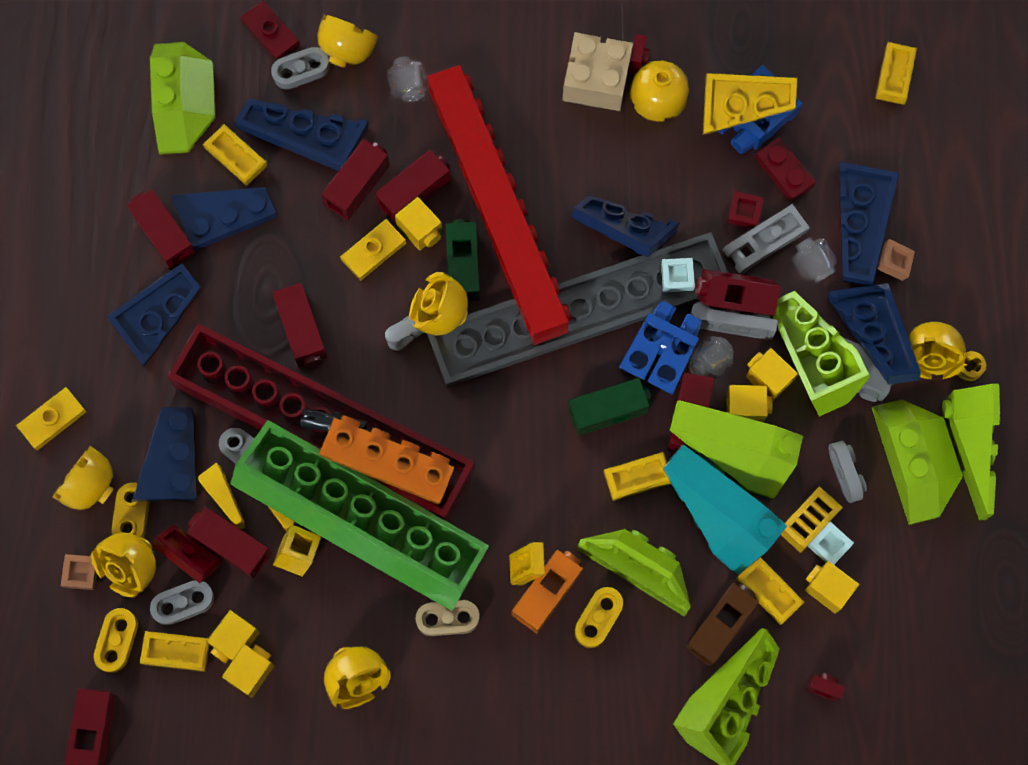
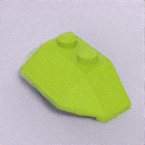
M184 42L154 44L150 56L152 116L158 152L160 155L187 153L191 151L195 146V142L205 133L216 118L213 62Z
M903 399L873 406L872 412L908 524L912 525L939 518L963 477L944 418Z
M623 529L580 540L577 551L685 617L691 605L680 563L674 560L676 556L664 547L656 549L647 543L649 539L636 530H632L630 533Z

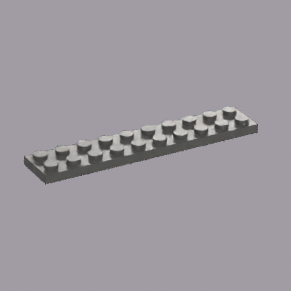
M710 232L662 248L652 253L649 257L642 255L559 283L561 294L557 296L561 305L567 304L572 317V321H569L568 333L537 345H533L515 299L468 314L461 326H458L454 331L446 335L427 334L445 386L449 387L645 320L649 313L652 314L661 301L676 307V309L700 301L697 299L695 288L694 291L663 292L662 259L693 258L695 286L698 277L702 276L703 269L727 272L712 233Z

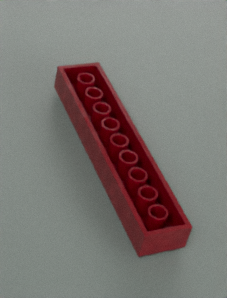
M199 323L167 376L172 385L177 389L258 430H261L269 420L320 450L328 432L302 428L300 426L301 417L305 418V415L302 414L305 407L332 414L333 411L340 412V416L344 415L357 420H366V431L371 432L372 428H376L390 434L389 440L401 445L402 440L419 446V453L431 457L433 452L450 459L448 465L455 468L440 504H435L368 476L447 522L475 472L474 461Z

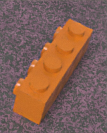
M343 415L341 420L333 419L319 456L435 504H440L455 468L448 465L450 459L433 452L431 457L419 453V446L402 440L401 445L389 440L390 434L379 429L372 428L371 432L359 428L360 422Z

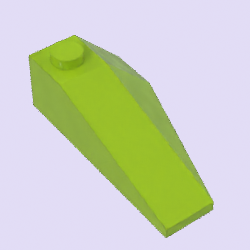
M793 291L778 299L773 318L778 320L777 327L819 417L848 404L870 378L858 350L851 343L849 344L832 325L830 326L822 319L818 312L797 292Z
M999 384L953 390L942 403V417L946 418L949 436L979 520H987L994 515L996 474L994 471H990V465L994 464L995 455H998V444H995L994 440H992V434L995 425L1000 423Z
M681 400L676 403L670 431L697 453L704 454L715 463V467L721 472H726L737 480V484L744 490L769 499L776 497L797 466L803 439L802 435L775 425Z
M761 628L688 699L673 723L689 745L719 765H735L747 746L750 734L746 732L752 715L757 716L760 705L756 703L760 689L768 685L780 650L767 629Z

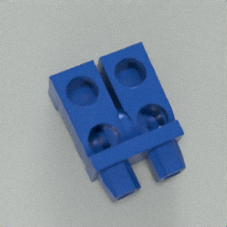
M763 64L751 75L775 77ZM796 97V108L792 111L732 127L738 132L731 140L732 146L740 154H743L752 147L757 150L778 129L799 115L803 103ZM730 128L719 130L717 132L723 135Z
M661 301L653 313L647 315L619 368L645 380L654 360L659 354L661 356L647 382L673 395L699 340L697 335L702 320L687 314L679 328L669 323L676 307Z

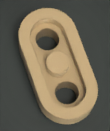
M459 600L453 611L437 602L426 603L416 613L417 627L427 636L470 633L478 626L480 620L478 608L474 603L467 600ZM465 612L469 614L470 619L467 623L458 621L460 613ZM430 615H435L438 618V622L434 626L426 623V619Z

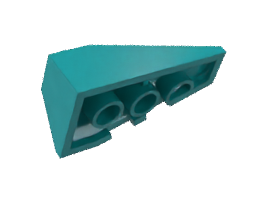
M684 444L681 445L663 467L665 474L681 501L685 502L692 514L697 528L702 531L708 541V547L713 555L736 575H739L766 553L787 527L766 506Z

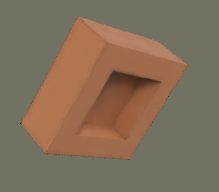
M889 239L883 243L877 269L903 281L910 275L915 251Z
M65 554L61 586L63 588L95 590L97 573L92 565L91 556Z

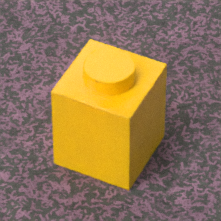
M419 197L415 198L395 215L396 226L419 251L426 246L428 248L432 247L440 240L443 233L442 222Z
M770 348L764 355L759 352L747 364L750 369L746 378L754 386H767V396H772L773 402L794 381L798 373Z
M729 385L726 392V413L764 422L768 414H772V396H767V386Z
M291 524L282 538L273 565L303 576L313 562L321 536Z
M827 561L822 567L816 564L805 579L810 584L804 591L836 614L851 597L859 583Z
M230 610L206 642L214 647L210 653L226 664L229 659L234 660L244 644L250 647L260 632Z
M244 644L222 675V678L253 698L274 668V665L268 661L271 654L256 644L253 649Z

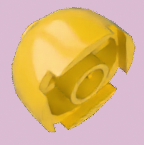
M323 15L317 35L321 50L330 56L328 62L345 68L347 63L359 64L364 62L371 55L378 40L376 34L366 29L362 32L354 24L329 15Z
M663 60L652 61L642 66L635 74L630 89V97L637 113L648 120L656 122L678 116L686 107L689 95L688 79L682 69L671 62Z
M435 272L426 279V281L430 282L424 290L419 288L415 293L410 307L409 319L415 322V324H412L414 328L430 335L439 336L454 331L465 322L468 315V299L466 291L458 281L443 272Z
M942 322L922 323L916 326L908 335L921 371V378L932 379L933 376L931 374H943V379H947L959 374L964 368L966 356L965 342L958 330L951 325Z
M89 446L87 451L83 453L70 470L62 486L58 487L53 498L61 504L77 510L88 509L97 501L103 504L114 490L109 486L113 478V470L108 459L98 450Z
M121 532L113 534L101 541L91 553L92 565L98 576L102 579L106 575L113 582L109 587L122 596L135 597L139 592H142L152 581L156 571V559L151 544L145 538L131 533Z
M368 647L341 648L334 654L324 672V684L332 704L335 707L337 704H340L342 709L358 707L375 698L371 692L379 686L384 690L391 679L390 670L379 654Z

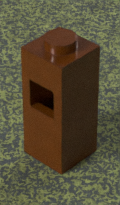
M732 583L688 642L685 649L711 667L759 602L754 599L755 593L743 584L737 586Z

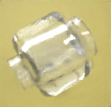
M409 56L394 60V65L388 69L386 74L393 96L397 99H402L404 103L413 102L424 97V92L429 86L423 64L419 60H410Z
M810 236L795 246L798 252L793 255L792 262L804 280H813L815 283H818L836 271L834 266L837 264L838 259L825 239L821 238L813 241Z
M707 336L695 346L689 358L691 373L714 378V381L719 379L734 363L732 346L722 337Z

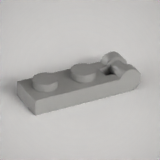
M792 204L729 243L722 251L727 258H732L736 264L735 269L742 275L754 265L807 233L810 227ZM746 246L752 252L747 257L741 251Z
M702 302L695 303L690 315L702 320L700 329L772 340L777 329L778 320L770 319L769 315L754 313L752 316L740 314L738 310L727 308L722 309V311L713 310Z

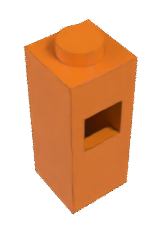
M556 550L544 566L545 575L533 581L513 608L511 615L538 634L582 574L583 568L579 566L581 561L568 551H565L563 554Z

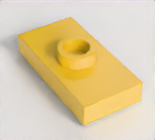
M891 42L887 43L875 99L905 104L917 48Z
M225 124L203 144L209 153L246 186L268 166L262 157Z
M385 219L340 257L343 263L362 281L406 244V239Z
M65 387L16 426L34 449L38 451L83 416L86 410L68 388Z
M664 452L604 469L612 500L615 501L671 484L663 470V467L667 464Z
M532 542L509 555L510 581L512 585H524L545 575L543 542Z
M761 557L736 578L740 584L745 585L755 593L754 599L780 625L804 603Z
M145 631L140 664L205 672L210 646L206 641L209 638Z

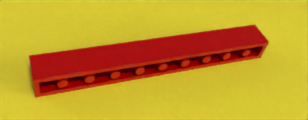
M460 65L428 75V91L533 345L567 334L569 321H572L569 308L566 303L561 305L557 296L561 294L558 282L555 277H549L547 268H549L547 256L544 250L538 251L535 243L538 242L536 230L533 224L528 225L525 220V216H527L525 204L522 199L517 200L514 191L517 190L514 178L511 173L506 174L503 168L506 165L501 148L495 149L492 142L495 140L492 126L490 123H484L482 118L485 115L481 100L479 98L474 99L471 91H474V85L470 75H464Z

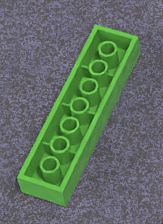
M268 420L236 463L230 485L453 611L489 545L368 476L319 456L320 449Z

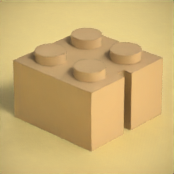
M575 32L564 82L562 101L620 111L633 43L608 38L606 43H600L601 37Z

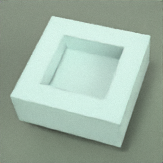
M693 258L662 259L663 292L694 291Z
M829 522L808 547L825 563L829 561L835 565L854 542L833 523Z

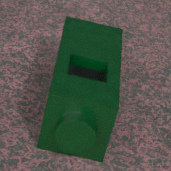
M456 219L452 223H446L448 275L462 285L467 293L468 301H480L476 222H470L467 219Z
M640 378L570 399L568 400L567 408L576 434L580 436L646 415L650 407L649 404L652 403V397L647 385L642 386Z

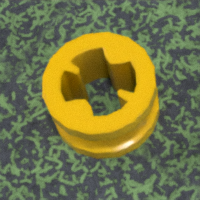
M966 352L965 362H975L976 367L974 369H977L978 372L975 370L968 372L965 369L967 364H965L961 372L957 374L962 380L975 381L985 372V358L978 352Z

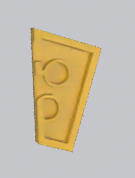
M707 73L703 135L794 110L796 108L797 78Z

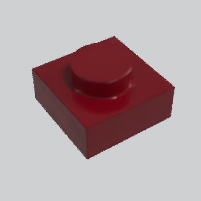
M635 34L628 73L636 74L641 65H646L648 62L650 48L645 47L647 36Z
M734 191L727 223L749 228L758 226L764 197Z
M820 673L819 676L813 675L809 678L805 690L836 702L842 698L845 687L837 684L838 679L836 677Z

